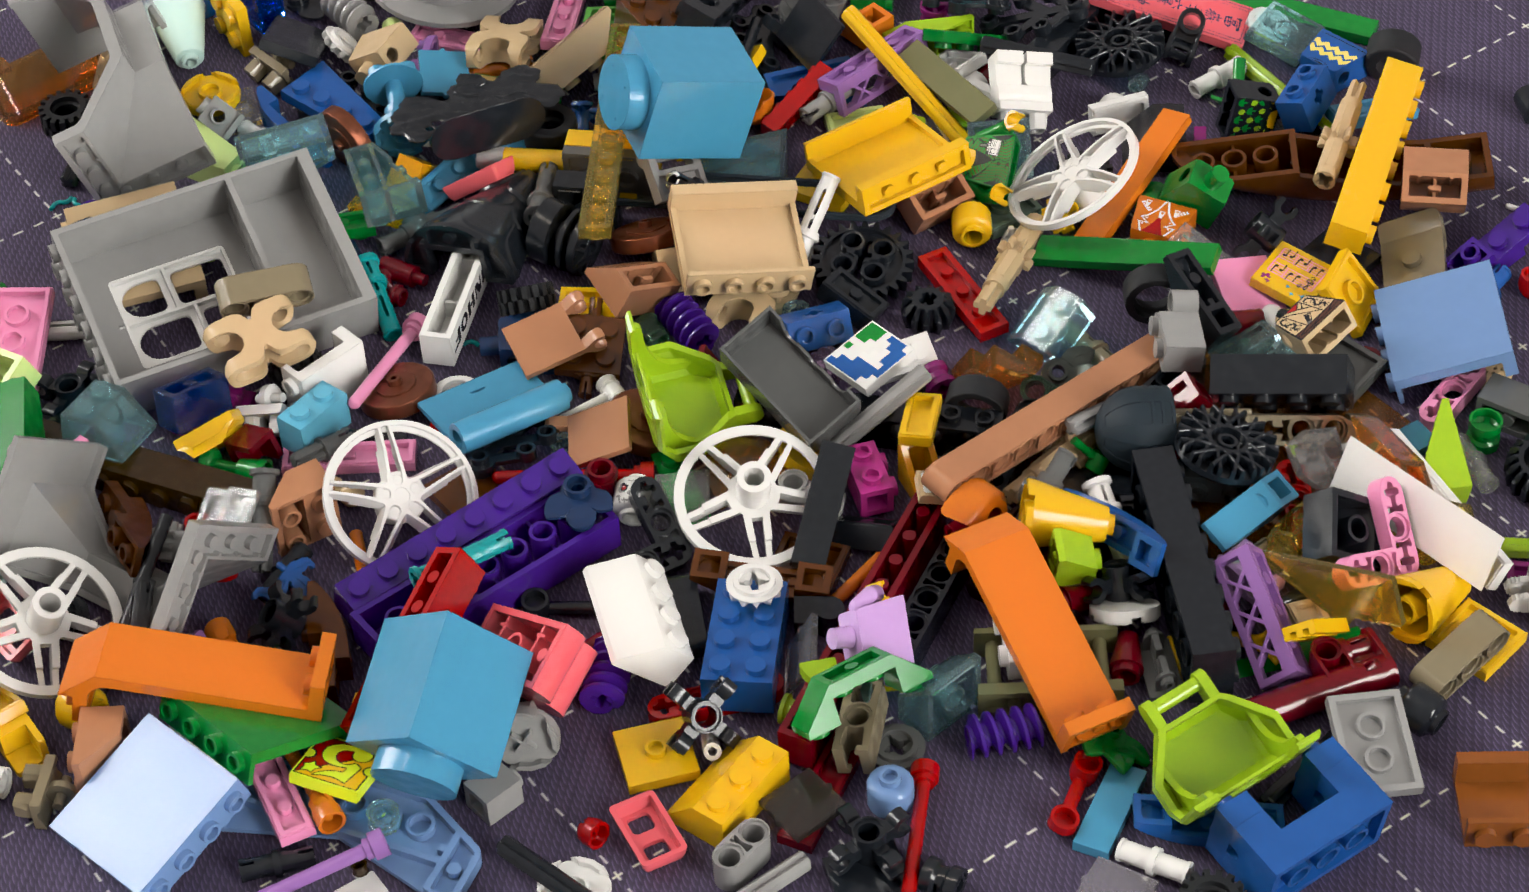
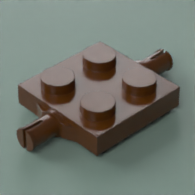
M595 297L590 298L588 314L568 315L580 339L590 330L597 327L601 328L605 334L607 347L598 352L585 353L555 367V375L569 376L580 380L578 397L584 399L585 388L586 399L592 397L593 382L598 381L605 374H612L620 381L626 332L625 318L601 315L603 299L597 297L596 308Z

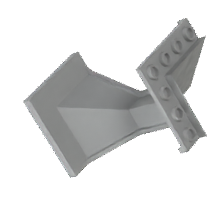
M7 0L9 7L17 14L58 73L107 50L109 52V60L81 119L74 126L51 136L54 146L95 200L172 181L177 182L217 163L213 152L203 139L166 63L154 28L160 26L161 29H164L167 25L153 0H133L114 10L110 8L106 0Z
M14 435L7 449V457L0 474V555L27 547H47L76 555L94 566L109 581L118 596L122 611H124L133 587L134 578L129 576L111 547L107 544L108 525L95 493L96 482L108 447L95 442ZM189 519L170 573L168 574L155 567L151 579L156 581L153 595L150 628L182 633L197 589L267 562L279 528L265 523ZM27 558L11 562L6 566L15 575L19 574L21 577L52 585L69 564L53 559ZM76 568L61 588L70 591L82 571ZM86 576L77 595L111 611L103 592L91 578Z

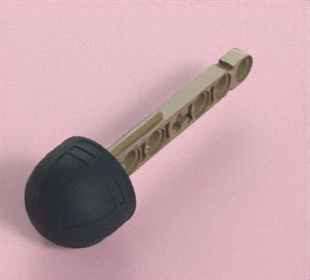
M1141 385L1120 389L1104 401L1097 413L1094 426L1097 446L1110 463L1122 470L1131 472L1132 450L1173 445L1174 451H1176L1174 438L1178 424L1186 411L1192 413L1194 408H1175L1172 392L1167 385ZM1206 408L1207 413L1210 412L1211 408ZM1225 408L1224 414L1231 416L1234 408ZM1237 408L1239 413L1244 410L1247 411L1245 419L1247 423L1253 422L1254 418L1258 417V422L1265 421L1266 423L1268 421V424L1271 426L1283 427V434L1273 432V435H1277L1275 445L1340 446L1348 442L1350 436H1353L1360 442L1367 441L1369 445L1379 440L1383 431L1382 424L1376 417L1364 413H1345V417L1336 413H1252L1251 408ZM1304 420L1308 426L1307 434L1300 439H1296L1291 432L1292 426L1296 421ZM1336 420L1341 427L1340 433L1337 437L1329 439L1324 433L1325 425L1329 421ZM1369 420L1373 424V433L1368 438L1362 439L1357 433L1358 425L1362 421Z

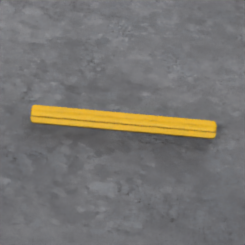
M853 5L846 8L841 18L952 142L960 137L966 139L969 136L967 131L861 12Z

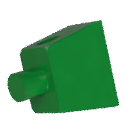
M1196 159L1167 176L1158 199L1197 209L1196 223L1209 229L1224 208L1234 181L1229 177V171L1223 165L1212 167L1204 161Z

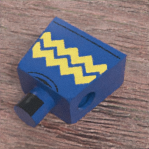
M1323 28L1302 52L1300 65H1327L1335 90L1339 92L1348 87L1353 79L1359 81L1367 76L1364 66L1367 50Z

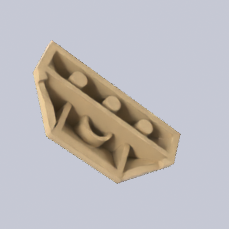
M603 6L529 66L541 70L540 78L536 83L558 84L562 89L564 88L566 91H569L581 81L578 76L585 70L591 73L604 62L602 57L607 53L611 9L608 6Z

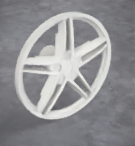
M1104 117L1081 121L1054 134L1038 146L1016 172L1013 183L1010 186L1013 193L1008 195L1010 212L1019 224L1028 229L1049 231L1067 227L1092 215L1106 205L1123 188L1132 175L1139 156V142L1136 135L1123 121ZM1110 130L1093 143L1082 155H1080L1077 147L1074 146L1071 138L1086 132ZM1127 139L1129 157L1121 175L1099 169L1117 152L1116 148ZM1064 142L1071 155V158L1065 160L1060 145ZM1056 148L1060 168L1026 181L1033 168L1050 151ZM1051 195L1042 221L1030 219L1022 212L1020 207L1021 201L1031 198L1035 201ZM1075 201L1080 211L1062 218L1064 213L1070 211Z
M386 420L361 428L339 446L325 471L322 485V504L329 528L339 544L355 559L368 565L378 559L373 557L385 523L394 524V527L380 557L390 551L404 523L410 524L420 533L431 527L419 517L422 512L435 524L442 520L424 503L426 498L461 475L466 489L468 505L479 498L477 482L468 460L448 437L421 423L407 420ZM393 432H404L423 437L439 446L447 453L450 459L412 477H408ZM382 433H387L397 471L390 472ZM374 436L381 481L379 483L335 481L338 467L346 454L361 441ZM455 463L457 469L429 487H424L421 482L422 479ZM333 486L373 490V497L333 491ZM333 500L375 509L377 519L370 536L371 541L367 552L354 544L344 532L336 516Z
M762 425L731 427L705 438L684 459L675 480L674 509L682 532L695 548L721 551L708 543L697 531L742 514L753 558L730 554L729 561L763 563L774 567H781L790 563L794 546L784 552L773 555L770 511L803 515V506L779 503V500L805 505L808 494H806V491L778 486L775 481L792 447L808 460L814 470L818 458L817 454L794 435L777 428ZM740 436H764L774 439L758 461H750L742 466L729 455L721 453L714 447L720 442ZM784 442L787 445L771 473L767 466L781 443ZM707 452L734 477L730 480L704 453ZM700 459L728 488V491L701 504L702 507L687 514L684 502L685 484L690 470L696 461ZM726 505H728L730 509L722 513L716 514L714 516H711L707 520L699 522L697 524L692 525L691 523L725 507ZM762 521L766 557H759L752 522Z
M27 547L12 550L0 555V574L25 600L20 602L6 583L0 580L1 593L18 612L15 615L0 620V633L14 627L17 631L15 634L1 637L0 646L31 639L39 685L19 681L0 671V687L30 698H57L60 688L59 639L74 642L75 639L84 635L70 632V627L85 633L102 627L96 621L71 614L67 610L85 577L91 578L103 592L111 609L114 623H119L123 613L122 607L109 581L94 566L80 557L47 547ZM27 558H46L69 564L50 587H43L37 592L19 574L15 575L6 565ZM77 568L82 572L68 594L65 595L60 588ZM49 647L51 685H45L41 648Z

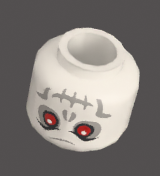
M631 474L620 479L615 485L612 511L623 524L628 526H641L630 503L629 491L636 479L645 476L643 474ZM640 487L638 497H646L649 508L645 512L648 513L653 508L650 503L652 491H645L643 487Z

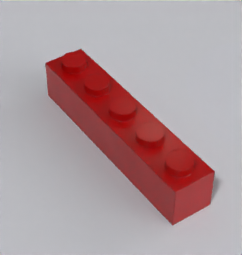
M822 61L813 65L809 69L808 74L798 80L793 90H789L780 103L775 104L772 112L762 118L761 133L776 143L800 118L799 109L817 98L818 93L822 91L819 88L817 79L831 71L832 68Z

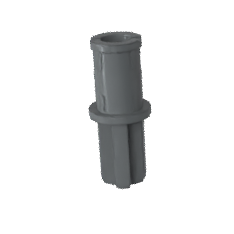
M343 427L324 438H315L314 443L290 455L293 468L315 458L318 462L330 461L331 456H333L339 446L353 433L349 432L348 427Z

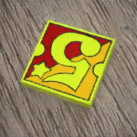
M334 738L311 746L290 771L289 783L357 804L376 780L370 774L375 755L346 743V740Z

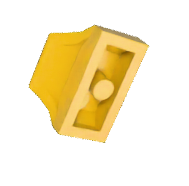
M239 408L228 410L173 441V444L177 451L185 452L192 458H196L214 447L218 450L223 448V443L243 426L245 419Z

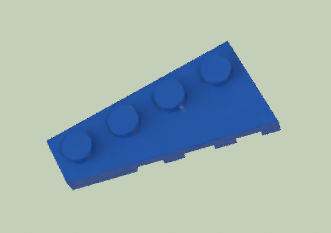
M321 61L316 67L311 68L280 90L283 101L317 120L319 114L331 105L345 109L364 128L372 143L375 141L373 128L381 117L324 61Z

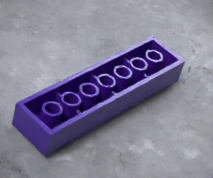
M551 494L461 547H467L503 528L508 532V535L504 537L511 536L513 541V549L478 564L486 573L478 586L477 592L471 599L463 618L481 627L493 603L517 609L522 606L521 596L527 589L538 587L546 591L622 545L619 517L613 511L597 513L593 527L585 532L574 531L567 525L565 518L552 521L546 520L544 508L547 499L553 495ZM410 578L349 614L354 640L371 659L384 618L399 617L414 589Z

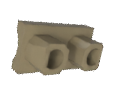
M255 45L249 50L254 59L244 68V71L256 83L268 73V76L261 83L274 96L294 81L289 77L288 70L295 67L294 61L271 53V56H269Z
M46 754L43 764L25 765L22 773L24 788L34 789L33 793L17 792L12 803L15 815L32 818L36 829L47 830L53 809L62 810L64 805H68L77 794L76 787L72 784V777L63 775L57 769L58 757L55 754Z

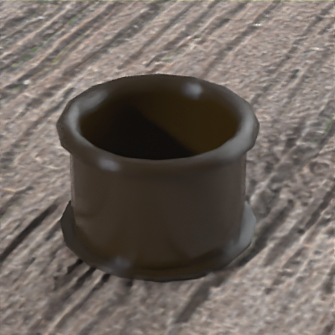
M365 859L350 865L353 875L357 878L364 877L369 873Z

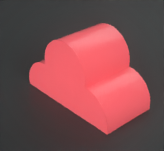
M493 603L481 627L534 653L521 697L528 701L533 700L537 708L551 715L563 718L598 655L597 651L584 642L586 638L579 631L566 623Z

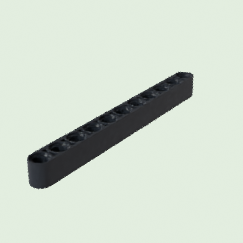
M1028 398L1020 401L1012 415L1038 399ZM1035 454L991 480L990 483L1003 491L1005 487L1020 477L1022 472L1029 467ZM944 537L905 605L914 661L919 666L970 575L968 569L950 574L945 564L950 548Z

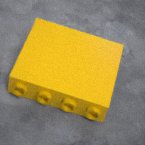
M908 96L803 143L807 169L819 179H821L823 171L841 178L835 192L865 217L972 168L969 142L962 137L948 142L912 114L911 99Z

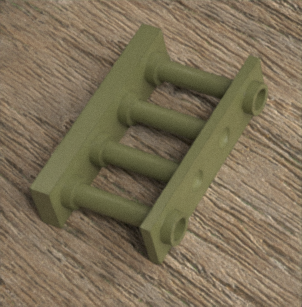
M1079 625L1117 700L1124 699L1123 679H1110L1108 653H1113L1117 640V625ZM993 627L974 628L973 656L985 657L987 683H980L977 686L978 718L981 717L983 711H989L994 717L995 711L998 708H1003L1008 715L1010 707L1014 705L1018 706L1021 712H1023L1025 703H1032L1039 716H1042L1024 680L1023 682L1002 683L1001 667L998 660V645H1002L1001 635L995 636Z

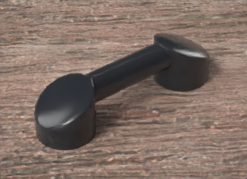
M538 587L527 589L521 596L522 609L527 613L548 618L550 615L593 614L597 618L592 600L549 601L547 592Z

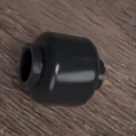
M1418 682L1410 688L1404 685L1400 689V694L1410 731L1419 737H1423L1428 733L1432 736L1435 735L1449 716L1450 712L1446 710L1447 700L1423 682Z

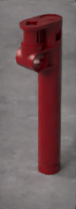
M1365 627L1360 630V635L1346 640L1342 637L1338 639L1330 636L1317 637L1311 643L1308 661L1312 677L1247 698L1246 700L1278 711L1287 724L1325 711L1327 696L1387 690L1399 685L1400 676L1393 657L1372 628Z

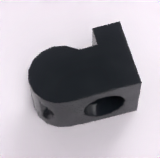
M794 596L795 643H809V635H820L826 638L828 629L838 627L839 614L845 612L844 603L833 596Z

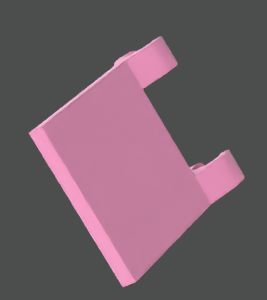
M1266 255L1219 259L1214 275H1211L1215 287L1231 310L1263 309L1268 304L1278 305L1281 309L1287 308L1284 303L1249 286L1251 277L1267 259Z

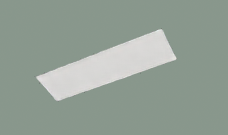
M1350 436L1330 487H1336L1368 497L1367 489L1372 481L1387 476L1395 478L1400 483L1416 547L1482 592L1505 538L1353 436ZM1390 520V529L1397 534V527L1393 520Z

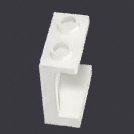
M341 325L331 332L334 349L301 371L294 370L288 364L282 366V387L286 392L288 402L286 406L290 407L322 380L347 393L349 400L369 375L363 341Z

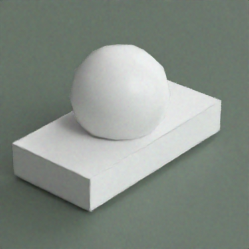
M1145 91L1125 96L1118 93L1106 94L1099 102L1088 105V118H1114L1127 123L1149 107V96ZM1110 130L1090 131V133L1096 136L1107 133Z

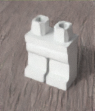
M997 49L988 59L990 97L998 109L991 115V118H997L999 123L1005 120L1008 112L1015 110L1025 115V118L1021 120L1027 121V133L1040 135L1046 130L1047 117L1053 112L1050 67L1053 65V53L1027 51L1023 55V51Z

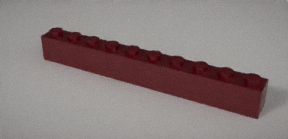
M917 492L914 493L857 594L866 585L884 580V594L890 598L904 595L906 604L945 535V525L952 522V519L945 517L941 513L943 505L919 504ZM828 644L819 658L835 657L837 664L845 660L843 649L831 650ZM805 682L780 725L777 737L778 746L789 752V763L813 770L835 729L831 730L827 737L811 741L793 732L791 724L808 687V683ZM843 697L833 698L838 715L840 714Z

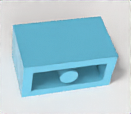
M323 380L276 417L282 447L293 453L314 443L315 438H324L352 423L347 393Z

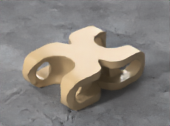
M486 15L480 22V31L473 33L466 42L467 68L482 69L487 64L494 62L507 63L510 65V68L517 65L529 66L530 55H534L540 50V39L544 30L543 19L528 18L523 23L508 25L500 22L501 16Z
M800 291L739 293L736 295L713 294L706 306V316L711 318L712 323L717 325L718 329H722L730 321L737 319L747 320L750 323L769 306L778 314H784L790 310Z
M275 295L256 303L251 309L250 319L240 314H231L211 323L205 328L203 341L211 352L216 354L231 350L240 352L228 360L225 366V377L231 386L240 388L263 379L268 373V363H273L278 367H282L285 364L292 366L307 359L314 353L316 340L308 330L304 328L287 332L279 330L289 323L293 317V304L287 296Z

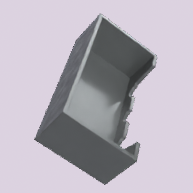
M771 306L767 307L719 348L721 362L788 433L802 440L814 452L820 449L822 439L826 441L831 440L861 413V400L849 388L846 391L841 390L833 378L813 361L810 354L791 338L782 318Z

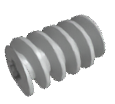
M364 0L320 1L323 14L335 22L337 26L348 32L355 40H359L363 34L375 31L378 28L379 19L375 15L373 7Z

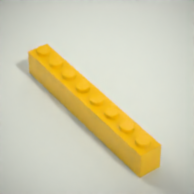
M1387 57L1328 227L1324 244L1339 249L1348 248L1352 253L1361 255L1365 243L1371 245L1377 226L1371 224L1372 222H1379L1384 205L1380 204L1379 200L1386 201L1391 184L1387 183L1386 179L1393 180L1398 163L1394 162L1393 159H1400L1405 142L1400 141V138L1406 140L1412 124L1411 121L1406 119L1413 120L1419 103L1413 100V98L1420 99L1425 82L1420 80L1423 67Z

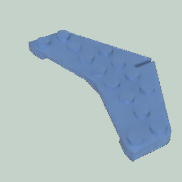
M284 760L285 765L290 773L292 768L290 767L288 761ZM240 780L251 793V796L246 800L241 811L234 814L221 831L275 835L253 785L247 786ZM378 780L373 782L357 804L333 797L346 815L345 825L336 833L326 835L322 834L314 823L317 834L308 837L336 839L353 848L361 844L360 840L367 837V832L380 827L392 855L379 861L376 858L370 861L416 892H467L482 866L480 847L436 800L399 791ZM296 785L312 819V812L308 806L309 797L303 787Z

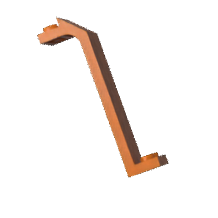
M1005 512L944 536L950 548L945 561L950 574L968 569L1060 753H1065L1074 746L1118 728L1120 730L1126 728L1136 708L1130 697L1117 700L1029 528L1011 514Z
M110 622L74 640L57 695L67 696L66 704L72 705L73 721H78L80 707L92 706L96 689L109 688L322 722L325 701L334 669L337 634L322 632L320 645H313L311 654Z

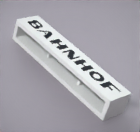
M452 252L419 333L423 363L455 366L487 285L478 255Z

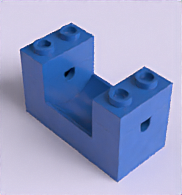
M1333 736L1321 744L1315 742L1302 753L1301 757L1303 759L1300 768L1295 773L1296 780L1291 794L1307 813L1282 829L1246 790L1234 798L1233 796L1225 797L1215 807V816L1209 827L1210 832L1205 848L1228 874L1231 873L1235 876V882L1240 880L1243 883V891L1299 892L1379 840L1393 801Z

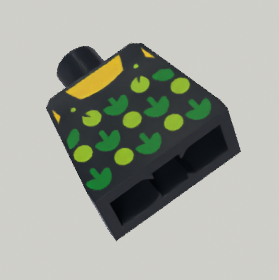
M1228 79L1215 124L1221 137L1269 132L1274 129L1277 119H1280L1275 105L1279 95L1274 86L1265 82Z

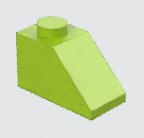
M1063 528L1053 529L1046 556L1048 567L1058 586L1081 584V580L1086 576L1096 577L1098 569H1102V558L1100 549L1093 546L1092 536Z

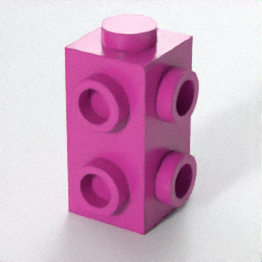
M874 440L849 445L856 449L847 484L860 516L868 517L894 511V496L898 495V486L895 477L888 475V462L885 453H879Z

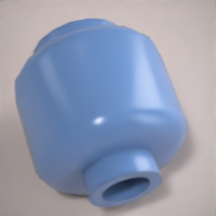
M895 764L883 765L874 769L866 781L867 805L871 812L877 817L885 819L889 812L901 806L909 813L914 802V779L910 772L904 767Z

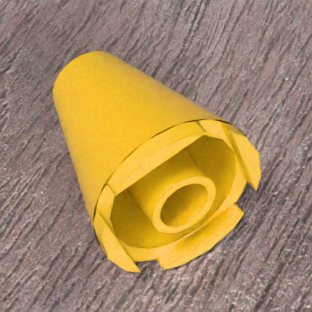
M1026 479L1027 484H1024L1018 520L1029 528L1038 547L1049 546L1054 528H1063L1092 536L1093 543L1104 542L1107 535H1113L1115 515L1110 514L1108 506L1036 479Z
M1445 566L1393 576L1380 586L1377 591L1376 607L1382 623L1388 622L1393 629L1390 633L1396 639L1406 644H1419L1434 635L1467 597L1472 585Z

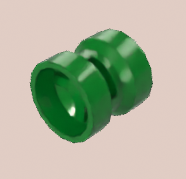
M1482 407L1475 409L1469 415V429L1466 432L1465 444L1471 452L1478 455H1489L1496 452L1499 448L1503 417L1498 411Z

